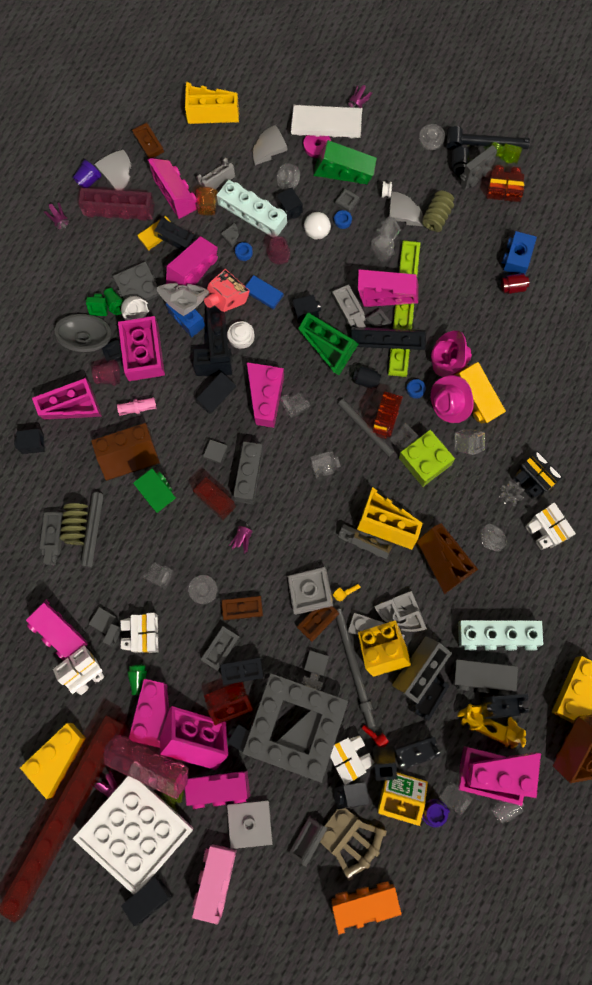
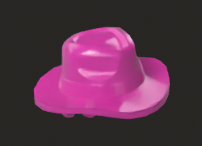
M461 331L445 333L436 341L431 355L433 370L441 377L459 373L471 360V348L467 347L466 338Z
M449 375L440 378L434 383L431 390V403L438 417L449 423H460L467 420L471 415L474 405L473 394L470 385L464 378L457 375Z

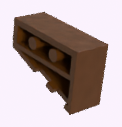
M442 523L431 528L417 541L444 594L458 586L478 570Z

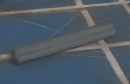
M99 492L92 493L81 560L83 567H92L103 501V494Z

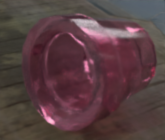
M275 236L269 243L268 258L277 265L288 263L291 256L288 243L285 238Z
M112 360L108 363L93 366L92 376L95 384H112L115 386L120 383V368L117 361Z

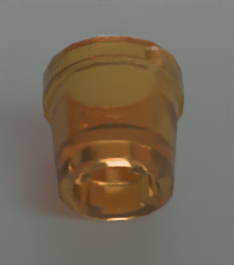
M203 187L196 190L197 208L200 215L215 214L216 195L218 194L216 189Z

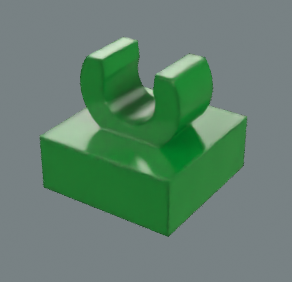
M95 293L94 297H87L86 305L89 315L107 316L106 299L102 298V294Z

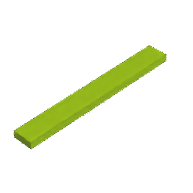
M402 242L399 273L417 275L420 242ZM414 304L396 305L393 329H412ZM391 349L388 375L407 377L410 349Z

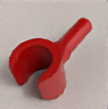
M366 725L362 727V730L371 736L379 747H384L389 743L383 733L377 737Z

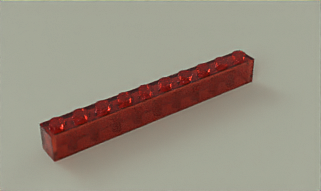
M105 716L0 904V914L14 923L24 916L94 789V785H96L126 731L127 724L112 716Z

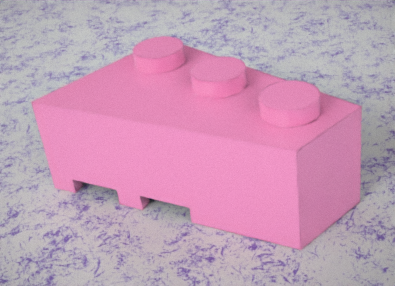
M212 844L210 849L205 850L203 862H206L204 871L200 872L198 880L200 888L199 892L195 894L193 902L195 907L193 919L214 924L219 923L223 914L236 855L235 849Z

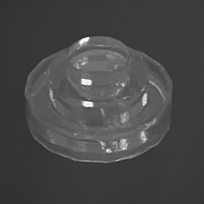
M429 124L421 129L419 142L424 148L435 150L444 143L445 133L440 126Z
M286 163L280 167L277 174V183L281 189L288 190L291 187L294 189L299 183L300 171L296 165Z
M487 524L480 530L482 544L486 548L501 551L507 545L506 536L499 527Z
M199 575L190 582L188 593L194 602L208 604L216 598L218 587L211 577Z

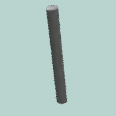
M344 399L338 403L389 457L394 453L390 446Z

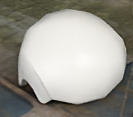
M313 212L306 217L303 228L307 236L313 239H322L328 235L331 224L329 218L324 213Z
M138 296L126 298L121 306L123 318L126 321L145 318L149 312L147 301Z

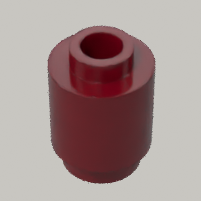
M524 273L508 275L501 279L503 293L525 292L527 287H529V278Z

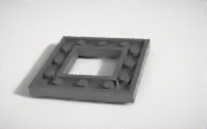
M270 674L243 754L322 783L348 701ZM283 700L322 714L309 755L270 741Z

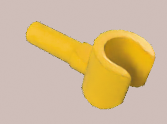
M357 584L345 592L339 587L334 592L333 597L337 601H342L347 595L361 587Z

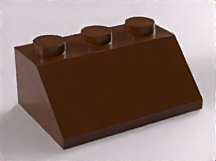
M146 423L91 440L97 461L106 481L160 463L150 429Z
M592 715L578 716L574 720V726L566 736L565 743L557 753L553 767L569 783L592 780Z

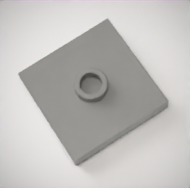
M326 567L288 576L295 615L333 606Z
M269 800L227 805L231 849L273 844Z

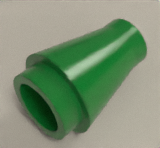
M112 288L106 289L104 296L109 311L114 315L122 314L121 306L124 300Z
M145 665L129 666V671H127L131 695H140L147 670H145Z

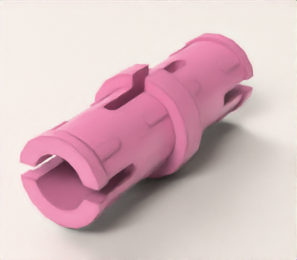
M154 397L144 400L134 399L132 402L117 404L119 416L131 413L140 414L142 411L156 409Z

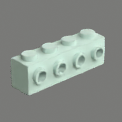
M228 180L216 195L218 205L275 239L287 224V214L282 209L275 208L270 202L260 199L252 191L245 190L237 182L234 183Z
M461 620L458 622L459 647H464V650H477V647H484L485 650H497V647H505V650H517V647H525V650L533 651L543 645L542 621Z

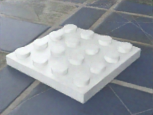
M131 772L74 836L73 840L134 895L147 884L192 832L193 827L153 790H149L145 783Z

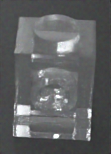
M384 232L372 239L371 251L381 263L396 254L393 240L385 235Z
M333 451L310 457L315 479H319L320 474H323V476L331 475L334 473V470L340 467L338 456L334 457Z

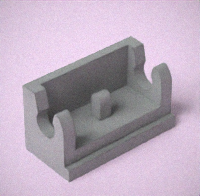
M224 158L223 165L202 178L199 174L197 176V183L207 195L235 177L234 166L232 163L228 164L227 158Z

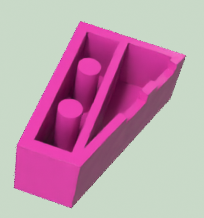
M200 236L167 265L166 284L178 283V286L196 285L210 266L214 265L217 261L218 247Z
M359 270L358 291L364 307L418 303V279L416 274Z
M247 363L256 425L274 428L284 381V368Z
M86 378L32 398L38 416L42 419L102 417L92 387Z
M45 600L26 619L28 622L27 627L34 633L38 631L43 636L41 640L48 647L52 645L57 650L56 654L63 661L67 658L71 661L69 656L81 647H86L88 642Z
M147 679L143 680L128 741L160 748V736L169 712L167 684Z
M532 752L469 763L467 785L536 798L541 753Z
M248 771L184 780L186 806L192 805V809L204 808L207 803H213V806L225 805V801L242 803L246 802V799L250 797Z

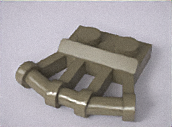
M347 808L337 809L324 825L327 827V830L320 843L337 857L347 879L350 881L354 875L364 869H368L371 866L370 862L372 859L380 854L379 850L383 836H386L387 831L362 822ZM359 827L375 833L372 845L356 832ZM352 836L368 849L364 857L347 844ZM344 848L359 862L348 868L340 851Z

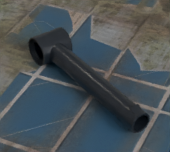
M458 126L450 127L447 130L446 147L448 150L462 145L486 147L493 145L500 148L528 149L530 144V138L463 134V129Z

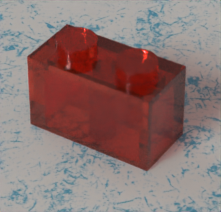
M207 477L193 490L195 496L222 520L236 508L234 501Z
M243 682L234 683L204 695L214 726L253 710Z

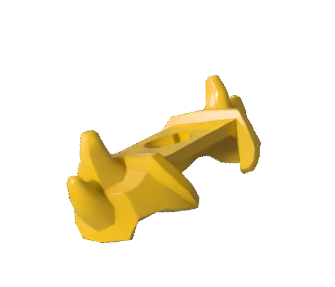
M469 704L457 714L458 717L464 716L461 721L462 725L469 723L470 730H476L505 744V747L510 745L513 749L519 743L521 747L526 745V730L520 728L512 717L508 718V726H504L491 719H483L481 714L482 706ZM485 725H492L496 728L497 732H490Z

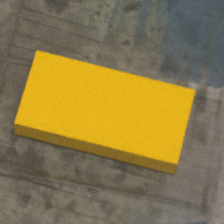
M159 221L137 235L148 251L163 241L155 237L154 233Z

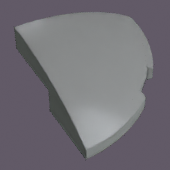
M276 125L266 129L254 145L253 159L255 165L269 161L271 156L287 151V145Z
M124 150L109 154L94 164L96 169L107 179V182L118 194L128 184L131 163Z
M391 191L389 221L406 222V225L424 226L422 223L423 214L419 206L410 197Z
M170 283L157 287V292L164 301L183 316L194 310L209 294V290L192 284L178 286V283Z
M412 591L374 606L386 623L396 620L398 626L403 631L416 632L427 629Z

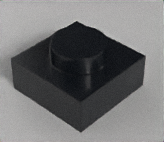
M118 340L102 348L108 365L123 360L121 345Z

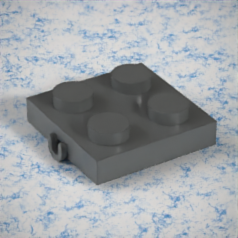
M493 145L465 166L464 173L460 175L462 179L461 186L465 190L470 186L474 187L483 176L487 177L492 172V166L496 160L497 149Z
M146 262L113 276L119 288L118 292L124 300L130 296H138L148 301L160 295L157 292V280L154 274H151Z

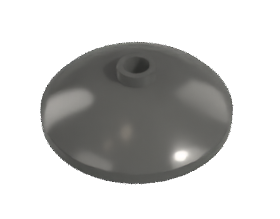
M75 314L61 319L55 326L54 334L58 343L71 351L87 353L97 351L106 346L111 338V329L104 320L96 316Z

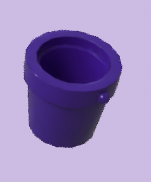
M84 160L73 176V179L82 188L87 190L102 175L90 162Z
M430 799L425 802L422 819L431 827H439L447 821L450 810L447 809V806L442 801Z

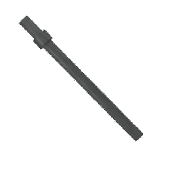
M337 609L339 615L336 617L361 702L359 706L361 713H364L368 728L376 726L371 711L373 707L371 701H368L342 609Z

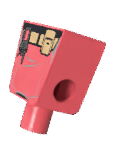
M225 269L208 284L207 290H209V294L204 298V303L209 308L215 305L225 312L245 304L250 290Z

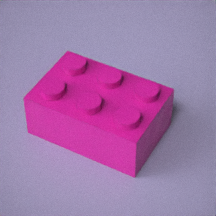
M155 316L118 322L124 374L128 381L165 376L159 326Z

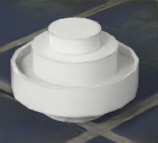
M242 321L230 326L228 340L235 348H247L254 341V330L250 324Z

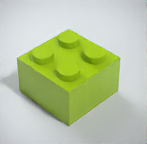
M431 430L401 451L399 456L401 462L422 487L450 467L455 460Z

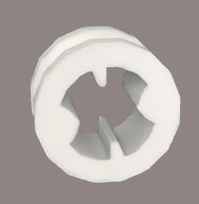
M383 181L382 198L385 196L391 198L392 182L387 184Z

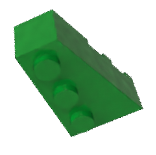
M327 140L317 157L313 176L368 184L374 175L377 158Z
M307 313L298 328L330 366L331 370L340 375L358 343L310 313Z
M150 469L133 482L156 513L176 499L171 492L173 490L160 471L156 473L153 469Z

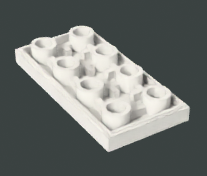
M294 105L291 134L299 136L360 138L362 108Z

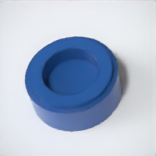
M338 211L334 216V223L338 228H348L352 223V216L348 211Z
M243 242L235 247L237 259L247 261L252 257L253 250L250 244Z
M413 379L408 383L407 393L410 397L420 398L424 395L426 386L423 381Z

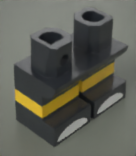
M538 451L520 466L513 478L518 485H521L526 480L531 484L526 490L527 495L531 499L539 494L543 495L563 478L552 465L547 467L549 462Z

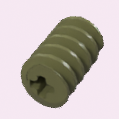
M442 190L435 193L422 219V223L426 228L434 232L442 231V226L445 225L451 209L454 208V197L452 194Z
M79 503L64 505L66 512L63 513V517L66 519L62 520V525L65 527L61 528V532L64 534L60 535V540L66 544L84 545V542L79 541V538L85 537L80 531L86 530V527L81 526V523L87 522L86 519L82 518V516L88 515V512L83 511V508H88L87 505Z

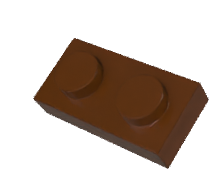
M148 123L132 130L134 137L148 159L164 153L163 147Z
M261 596L222 600L223 620L263 617Z
M333 606L314 610L297 628L313 642L339 615V612Z

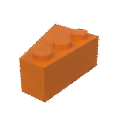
M389 882L379 883L377 888L371 890L368 887L358 888L356 893L348 895V892H341L335 895L336 898L332 899L338 934L345 933L344 928L356 926L358 929L364 927V923L372 921L377 923L401 915L394 884L390 885Z

